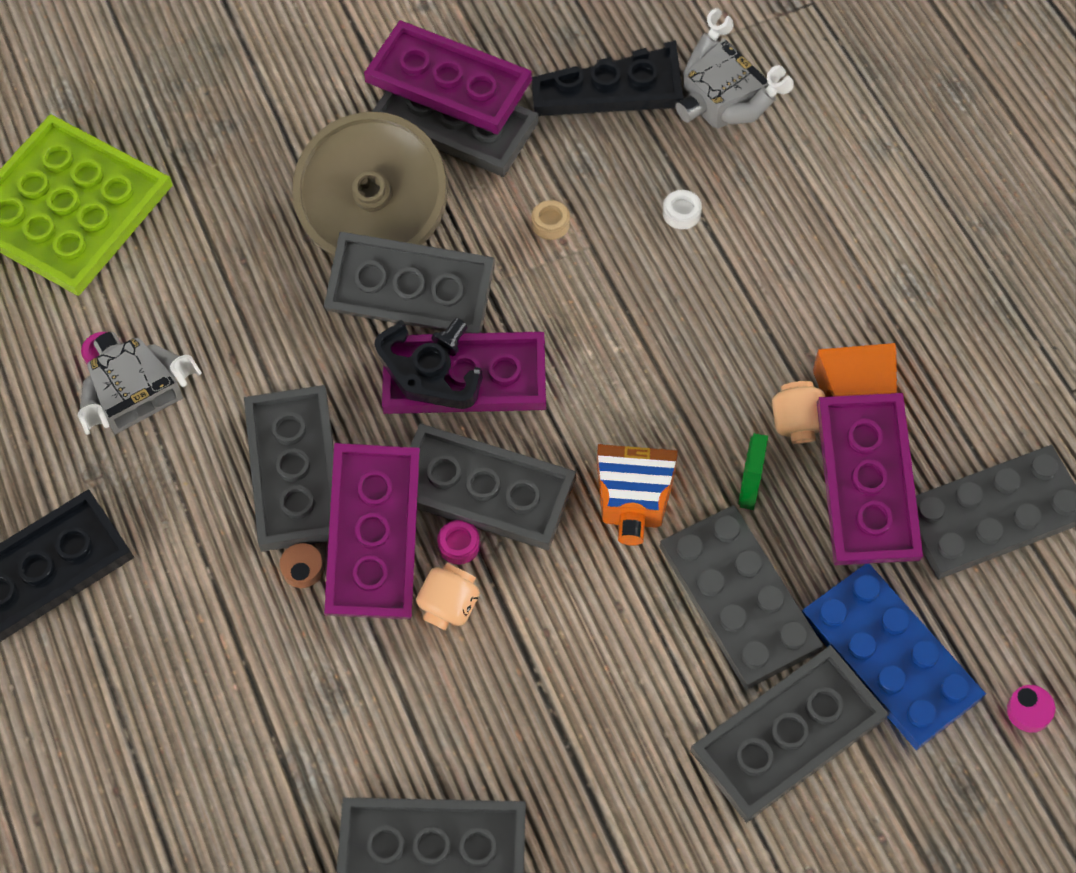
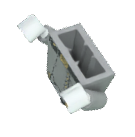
M719 8L713 9L707 16V22L711 29L708 34L703 33L691 53L683 72L684 99L676 103L677 113L684 122L688 123L701 115L713 128H721L728 124L753 123L776 100L775 95L777 93L787 94L793 89L794 85L793 79L790 76H786L778 83L780 78L786 74V70L782 66L772 67L768 71L766 79L726 39L720 42L717 40L720 35L728 34L733 28V20L729 15L725 18L722 25L716 26L718 19L722 15V11Z
M106 332L98 336L94 341V346L100 356L90 360L87 364L90 376L83 381L81 409L78 412V418L86 435L90 434L89 430L98 424H103L104 428L110 426L112 432L116 435L183 399L177 381L181 387H185L187 385L185 380L187 376L191 374H198L199 376L202 373L190 355L179 356L155 344L146 346L140 338H132L121 344L114 332Z

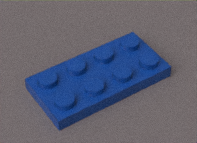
M864 564L802 610L818 638L826 647L831 645L889 713L888 719L916 751L983 700L986 695L982 688L870 564Z

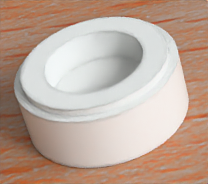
M677 190L670 193L663 203L664 220L668 225L676 229H688L695 226L701 217V200L695 193L688 190Z

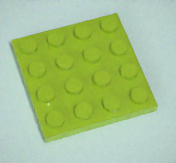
M50 114L0 169V253L79 296L173 186L170 176Z

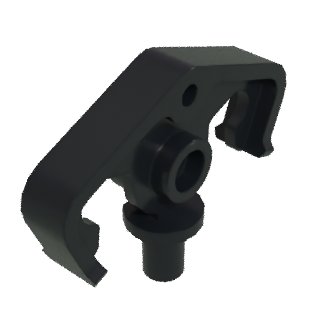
M455 318L445 331L435 332L431 337L433 343L420 345L410 357L396 355L391 352V348L395 343H404L409 336L406 325L402 320L376 337L374 346L377 356L407 399L457 409H467L475 404L483 379L481 368L475 367L474 370H470L464 376L466 386L461 391L452 390L444 380L451 369L449 355L456 356L459 352L457 341L468 329L466 323L461 319Z

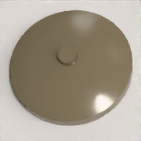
M360 112L342 117L330 123L311 139L296 165L292 193L295 211L302 227L322 250L334 257L339 232L423 245L433 234L443 216L448 196V181L442 158L436 146L419 127L393 114Z

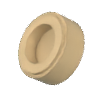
M554 200L543 201L532 211V229L539 237L546 240H555L568 232L570 213L568 208L561 202Z

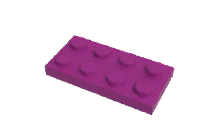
M399 20L364 71V78L368 84L498 135L530 85L532 71Z
M545 332L464 333L457 341L459 352L456 356L449 355L451 369L444 380L452 390L461 391L466 386L464 376L470 370H474L475 367L481 368L483 379L477 400L473 406L467 409H457L407 399L383 366V414L546 410ZM433 334L409 335L404 343H395L391 348V352L396 355L410 357L420 345L433 343L431 339Z
M903 393L819 397L817 411L834 565L920 561L923 558Z
M334 443L324 616L412 618L420 448Z

